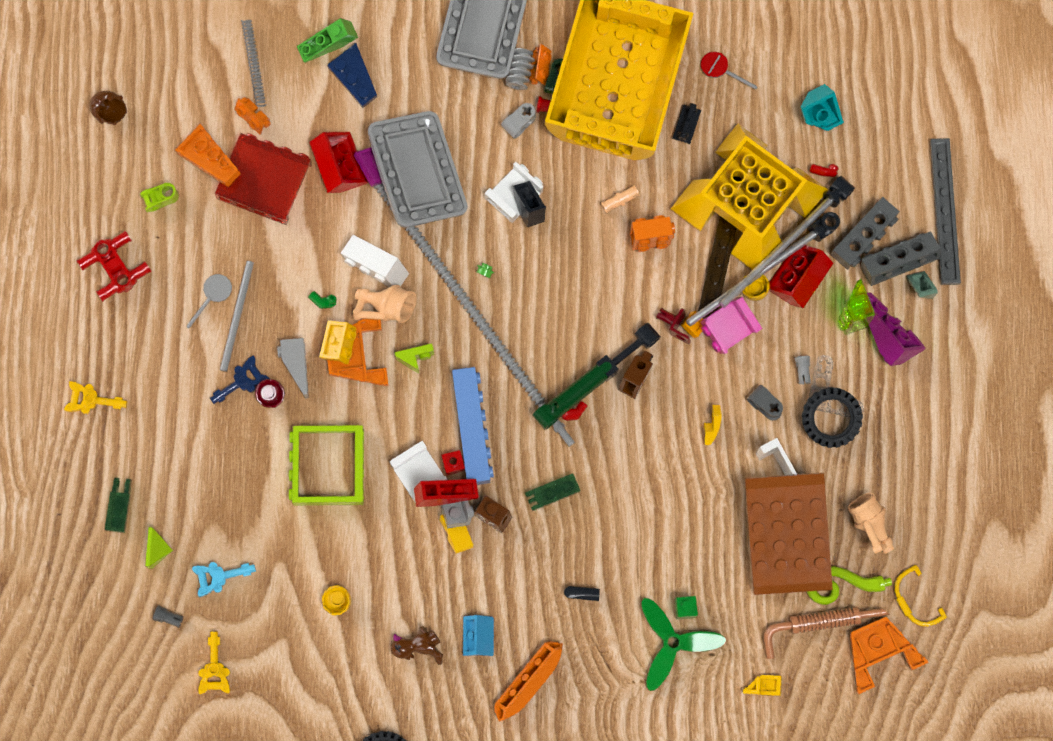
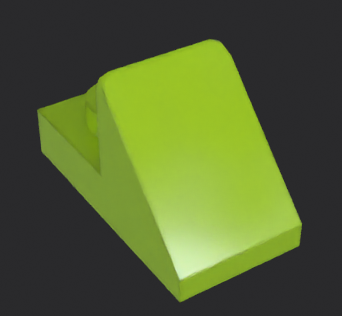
M432 343L395 352L398 362L419 373L416 359L427 360L434 355Z

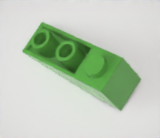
M340 18L298 45L297 48L303 62L306 63L346 46L357 39L358 35L351 21Z

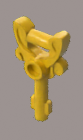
M69 381L72 396L70 403L64 408L66 412H78L81 410L83 414H89L90 409H94L96 404L113 406V409L118 410L127 408L128 401L123 400L121 397H115L114 399L98 397L92 384H87L83 387L81 384ZM82 392L83 400L81 404H78L79 394Z
M210 632V637H208L210 663L205 665V669H200L198 672L199 676L202 677L198 689L200 695L205 694L208 690H222L227 694L230 693V685L226 678L230 675V670L224 668V665L218 663V645H220L218 632ZM216 676L221 678V682H208V679Z

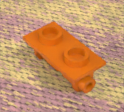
M542 44L533 50L535 62L532 64L537 65V67L531 69L529 80L533 85H537L540 82L547 86L552 51Z
M238 98L234 110L253 130L261 135L263 128L270 126V119L261 110L255 113L258 107L249 98Z

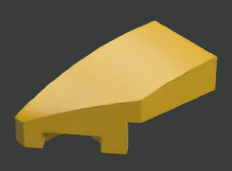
M712 405V423H704L705 445H711L718 434L722 418L720 405Z
M758 676L743 690V694L781 696L782 676Z

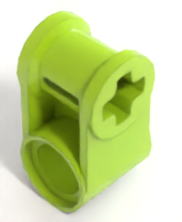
M164 183L142 191L140 196L145 201L146 212H154L175 203L179 198V193L173 184ZM173 190L171 196H165L166 191Z

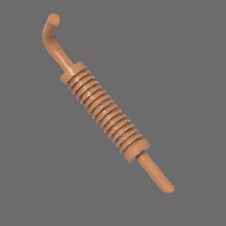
M858 607L845 608L844 611L840 609V611L836 610V612L835 610L832 612H821V614L818 612L817 615L813 613V615L809 614V616L808 614L805 616L798 615V617L791 616L790 622L776 623L766 629L764 642L767 659L775 658L772 637L778 631L791 630L792 634H798L799 631L803 633V631H818V629L822 630V628L825 630L826 627L827 629H830V627H845V625L849 626V624L853 625V623L854 625L861 624V619L890 614L882 608L859 611Z

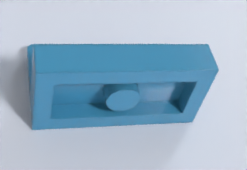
M481 615L464 616L463 656H493L494 618Z

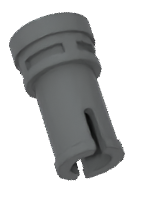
M158 605L153 615V620L180 628V623H182L184 616L167 611L168 609Z

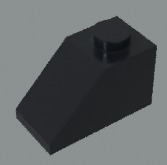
M527 181L514 185L512 189L518 211L526 226L531 227L545 222L546 206L532 183Z

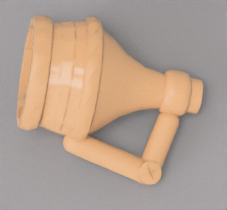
M392 285L380 292H371L366 288L358 289L355 293V299L358 301L353 310V316L355 320H360L361 318L380 319L383 321L396 320L399 323H405L409 320L415 309L416 294L413 291L402 289L399 285ZM369 303L377 310V312L362 310L364 308V305Z
M869 492L851 502L848 506V511L853 516L854 526L856 529L867 533L874 553L877 554L881 551L888 553L894 549L893 541L887 536L885 531L886 508L878 503L876 496Z

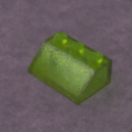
M861 279L857 280L837 321L839 329L844 331L845 335L867 328L875 316Z

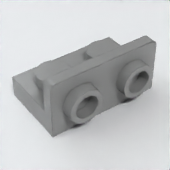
M468 501L441 505L447 529L470 525L471 519L474 517V510L472 505L469 506Z

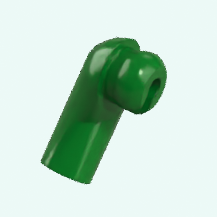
M315 291L308 296L320 309L333 308L337 302L336 296L329 295L322 298Z

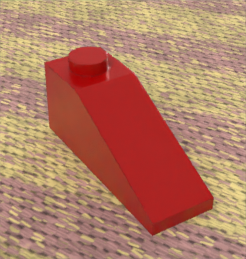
M476 479L420 481L414 488L416 507L439 506L479 498Z

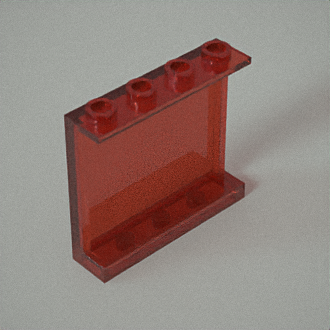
M241 133L230 157V160L241 174L229 187L219 182L215 196L220 201L287 225L289 221L288 215L309 167H312L311 159L306 154H296L287 147L282 146L280 148L274 146L275 144L271 141H261L252 134L247 133L245 135Z

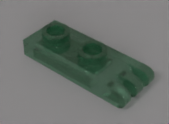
M572 473L530 490L525 495L526 497L534 495V498L529 499L528 502L529 504L537 502V505L531 507V510L535 511L577 494L581 490Z

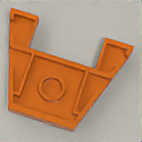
M362 319L357 321V323L352 325L356 327V338L353 342L349 363L343 364L340 361L327 360L329 376L389 386L387 368L366 370L362 333L382 331L381 320Z
M887 617L850 633L858 695L875 687L867 670L868 667L901 652H903L911 671L928 663V660L917 651L915 646L903 636Z

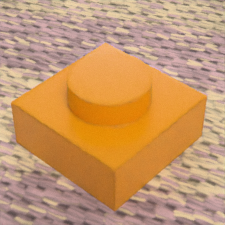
M692 311L681 324L693 338L698 337L702 332V324L700 322L704 320L702 318L692 326L687 324L686 320L696 314V311Z

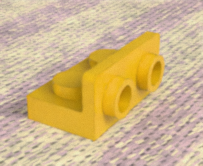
M328 321L319 357L324 360H334L348 364L352 355L353 342L356 338V327L348 322Z

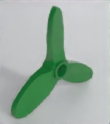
M644 598L641 602L642 611L648 624L663 641V647L654 658L647 675L646 686L649 691L659 688L667 678L678 651L706 652L720 648L726 642L724 636L715 632L698 631L679 635L675 633L666 614L653 600ZM668 639H676L678 647L671 648L668 645Z

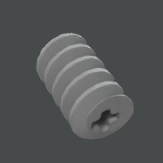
M515 48L511 68L506 77V85L516 90L528 89V86L523 83H529L530 81L525 76H531V72L527 69H533V65L529 64V62H535V59L531 57L533 55L532 51Z

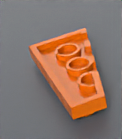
M201 124L175 149L178 155L227 187L241 174Z

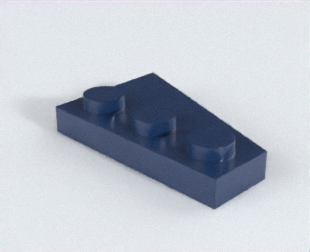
M357 43L327 65L328 69L362 108L377 98Z

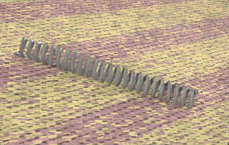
M241 20L242 29H244L243 35L245 36L246 52L248 53L249 70L251 71L250 74H252L251 81H253L255 105L264 107L267 104L257 105V103H265L266 100H263L265 99V94L262 93L264 90L262 89L263 86H261L263 84L261 82L262 79H260L262 77L260 75L261 72H259L261 69L257 65L259 64V59L256 58L258 57L256 55L258 52L255 51L257 50L255 48L256 44H254L256 41H252L255 39L253 37L254 34H252L254 32L252 30L253 27H251L253 25L251 23L252 20Z

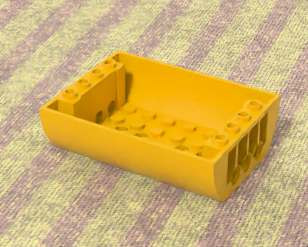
M580 0L545 119L546 128L561 141L631 160H643L651 157L656 150L694 13L647 0ZM629 43L632 45V49L625 51L622 45ZM618 61H626L627 67L620 68L617 65ZM610 94H615L618 100L610 102L607 97ZM606 111H610L613 114V117L611 119H605L603 117V113Z

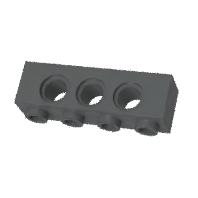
M882 197L836 246L831 256L847 270L851 266L856 267L862 260L860 256L864 252L868 254L874 247L872 243L876 239L878 241L881 240L886 234L884 230L888 226L893 227L899 220L897 216L900 211ZM880 218L883 224H877L874 219ZM862 232H869L871 237L865 238L862 235ZM850 245H856L859 251H852Z
M931 231L921 233L913 239L901 241L898 245L886 247L875 254L866 255L862 258L861 269L870 285L873 286L940 259L941 248Z

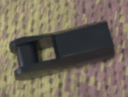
M568 586L564 591V595L571 599L599 601L600 589Z

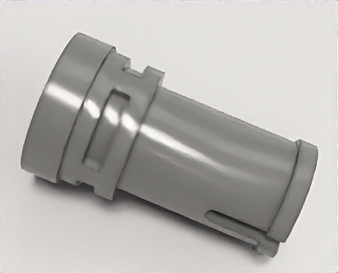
M810 356L795 357L796 368H798V383L804 385L805 376V383L810 384Z

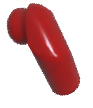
M812 164L810 173L825 177H835L838 174L839 168L835 164H830L829 168Z
M580 401L575 408H571L561 417L566 421L577 420L588 406Z

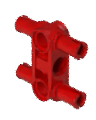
M126 231L113 239L107 238L106 240L98 241L91 248L90 253L76 260L83 271L94 263L100 262L107 272L111 283L96 291L102 302L115 293L121 294L122 292L130 291L138 279L151 272L145 261L131 271L130 269L128 270L117 254V249L132 241ZM102 248H108L107 253L100 254V250ZM121 279H128V282L125 285L119 284Z

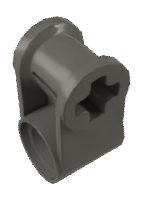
M759 385L748 396L747 401L767 419L775 421L781 417L783 411L782 403L764 386ZM777 408V412H770L771 409Z

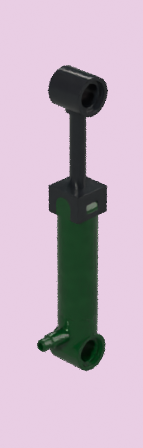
M649 322L636 331L634 335L637 337V340L612 360L605 355L596 362L594 367L533 413L532 416L544 430L551 427L562 415L601 384L614 377L619 370L616 365L641 345L648 349L661 338Z

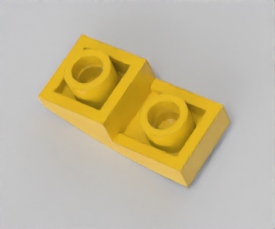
M440 515L439 520L448 534L447 540L455 554L473 548L467 527L460 526L447 529L444 515Z

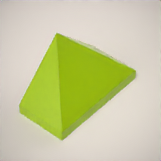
M149 527L145 566L148 569H153L173 550L153 527Z

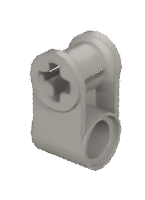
M529 103L522 104L502 122L501 126L516 139L535 121L534 106ZM524 112H526V113H529V112H530L531 115L529 116V115L526 114V115L524 116Z

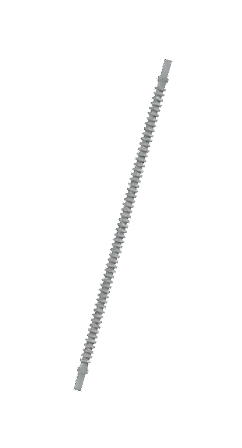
M383 183L374 186V189H378L377 193H381L380 197H384V202L387 201V206H390ZM415 226L407 227L406 231L410 232L409 236H413L412 240H416L415 244H419L418 248H422V253H425V257H429L428 261H431V265L435 266L434 269L438 270L439 275H442L441 279H445L444 283H448L447 287H451L450 291H454V296H457V300L461 301L460 304L464 305L463 309H467V313L471 314L470 318H474L473 322H477V327L480 326L479 330L483 331V335L487 336V340H490L489 344H493L492 348L497 349L496 353H500L499 357H503L502 361H506L505 365L509 366V370L513 371L512 375H516L515 379H519L518 383L523 384L522 388H526L525 392H529L528 396L532 397V401L536 402L535 405L541 407L543 404L548 403L544 402L545 398H541L542 394L538 393V389L534 388L535 384H531L532 380L527 379L528 375H524L525 371H521L522 367H518L519 363L515 362V358L511 357V353H508L509 349H505L506 345H502V340H498L499 336H495L496 332H492L493 328L489 327V323L485 322V318H482L483 314H479L480 310H476V305H472L473 301H469L470 297H466L467 293L463 292L464 289L460 288V284L456 283L457 279H453L454 275H450L451 271H447V266H443L444 262H440L441 258H437L438 254H434L435 250L431 249L432 246L428 245V241L424 240L425 236H421L422 232H418L419 228H415ZM557 420L553 424L554 431L560 434L568 447L572 446L575 443L565 430V425Z

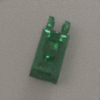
M114 478L112 492H110L105 531L125 533L131 497V479L126 480L124 493H118L120 479Z

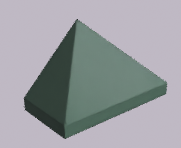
M925 271L907 275V280L920 298L933 299L938 293L937 288Z

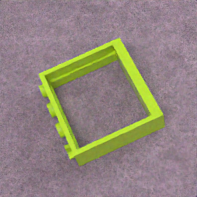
M363 425L293 426V432L289 433V441L293 443V451H289V462H293V470H289V481H292V489H289V500H292L293 505H364ZM300 433H355V496L299 497Z

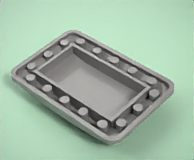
M450 0L437 51V62L441 66L498 79L505 78L511 68L527 0Z
M426 111L374 122L369 126L368 136L375 161L398 225L404 228L461 216L467 211L466 198L436 113Z

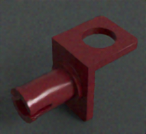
M661 308L659 310L661 313L658 312L656 319L671 325L669 328L671 336L690 344V337L677 330L686 315L685 310L681 308L679 313L674 315Z

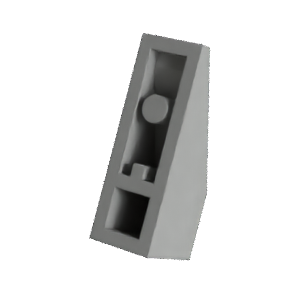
M303 338L280 340L281 346H277L278 358L282 357L285 367L305 399L309 398L305 341Z

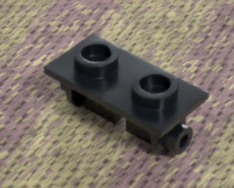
M696 104L683 105L672 139L687 144L691 143L701 110L696 108Z

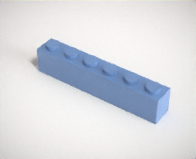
M475 367L452 370L466 479H476L477 485L490 483V478H493L494 475L493 467L488 466V459H491L490 447H486L485 440H489L487 428L483 429L482 422L486 421L485 409L481 410L480 403L483 402L482 391H478L477 385L481 384L480 372L476 373Z

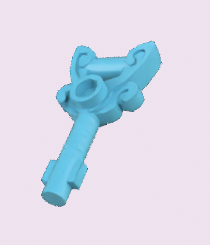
M211 562L209 567L194 566L192 568L193 572L198 575L201 587L197 593L198 597H204L213 590L216 593H220L223 590L222 586L225 585L228 578L240 575L246 577L256 572L255 564L249 565V563L241 565V568L228 571L218 567L215 562ZM206 573H209L212 577L211 585L209 586Z

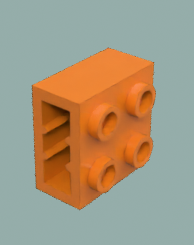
M664 215L655 216L654 219L646 220V218L636 219L635 222H632L630 230L633 250L645 252L649 248L654 247L657 249L667 248L676 233L674 222L670 221V217H665Z

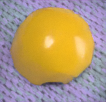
M762 275L742 291L743 295L752 301L762 300L769 292V280L766 276Z
M340 585L330 586L324 591L322 596L323 608L333 616L344 614L351 605L349 591Z

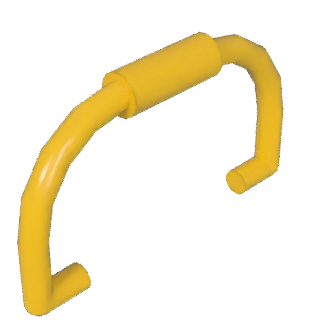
M914 565L897 577L894 588L897 597L896 601L904 615L913 623L929 627L947 618L943 608L938 609L940 617L929 622L919 621L912 615L911 609L899 591V584L906 575L913 571L918 576L922 574L919 567Z

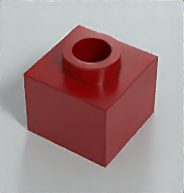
M460 450L441 455L446 476L465 471ZM453 458L457 460V463L454 465L449 462Z

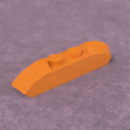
M545 642L497 700L494 711L499 722L521 711L546 682L559 663L563 643Z

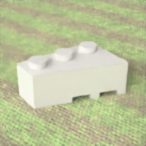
M352 235L341 252L346 264L359 268L364 274L372 276L388 287L392 285H399L401 287L409 275L397 257L355 235Z

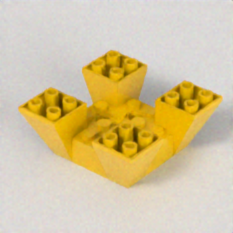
M737 124L715 151L716 154L726 160L712 179L693 180L670 210L700 232L715 213L743 232L731 255L753 270L782 242L776 231L775 224L785 211L790 207L806 219L822 199L823 193L828 189L800 168L791 169L765 150L768 146L766 143L740 124ZM765 173L768 175V178H762L760 174ZM738 176L742 181H735L733 177ZM753 187L757 190V192L752 193L749 191L748 188ZM764 199H770L772 204L765 203ZM743 202L746 207H739L737 203Z

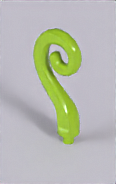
M831 566L832 576L839 577L863 591L882 592L885 591L886 586L892 585L891 578L883 579L882 576L864 578L847 569ZM832 580L833 590H831L829 596H821L817 591H808L807 594L817 604L828 605L837 600L840 589L838 584Z

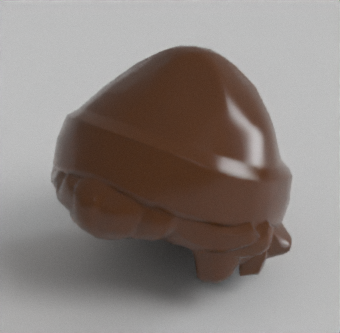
M101 91L96 93L90 100V111L101 124L105 122L116 125L127 113L123 96H119L115 92Z

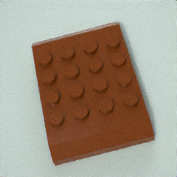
M824 472L745 478L754 595L833 590Z

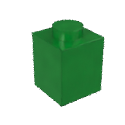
M696 596L677 597L675 599L676 620L693 619L698 616Z

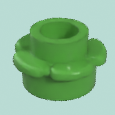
M482 263L481 266L477 265V273L491 278L492 273H495L492 271V266Z

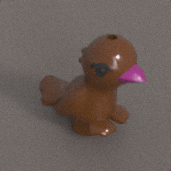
M422 626L420 628L421 633L411 639L402 638L394 633L391 652L395 657L410 660V658H414L412 653L417 652L433 656L438 665L443 663V654L436 648V645L441 642L433 630L427 632L426 628Z

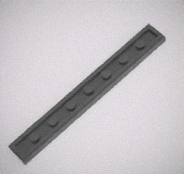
M950 138L931 139L930 150L937 243L941 248L939 259L941 285H960Z

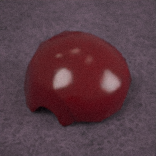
M265 379L257 385L255 395L256 400L263 407L276 408L283 402L285 392L284 387L277 380Z

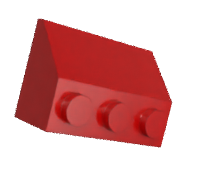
M323 132L310 141L327 193H342L369 183L354 157L357 149L351 132Z
M805 245L784 260L769 282V291L788 304L803 309L834 263L823 250Z

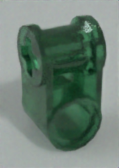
M556 59L552 63L544 93L553 95L559 75L557 69L561 66L563 59Z

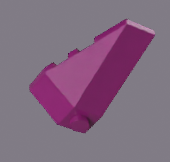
M872 293L858 295L879 352L887 364L890 366L901 365L926 349L911 330L907 332L900 325L902 322L900 319H895L887 313L888 308Z

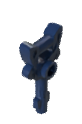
M254 355L244 363L243 367H235V382L220 391L218 389L213 393L214 396L210 397L213 404L217 402L220 404L226 400L225 397L238 388L253 393L256 389L255 386L262 382V380L270 379L260 373L256 367ZM248 370H250L255 380L247 377Z

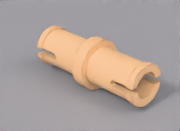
M632 186L621 193H615L614 197L601 202V205L607 214L619 206H625V203L640 195L636 187Z

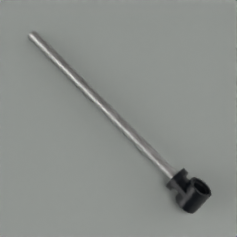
M842 175L838 177L829 187V190L823 193L824 201L719 302L720 305L725 308L829 206L836 208L840 204V200L842 202L846 200L855 190V187Z
M833 212L825 213L823 217L808 227L810 233L784 250L752 282L813 239L820 242L832 234L840 225L839 216ZM825 220L830 221L832 227L827 226ZM737 285L687 319V324L692 326L719 307V302Z

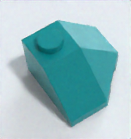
M823 84L808 92L800 107L806 124L829 131L844 123L835 92Z

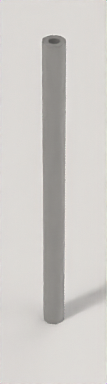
M251 261L246 262L220 370L224 372L228 370L254 265V262Z

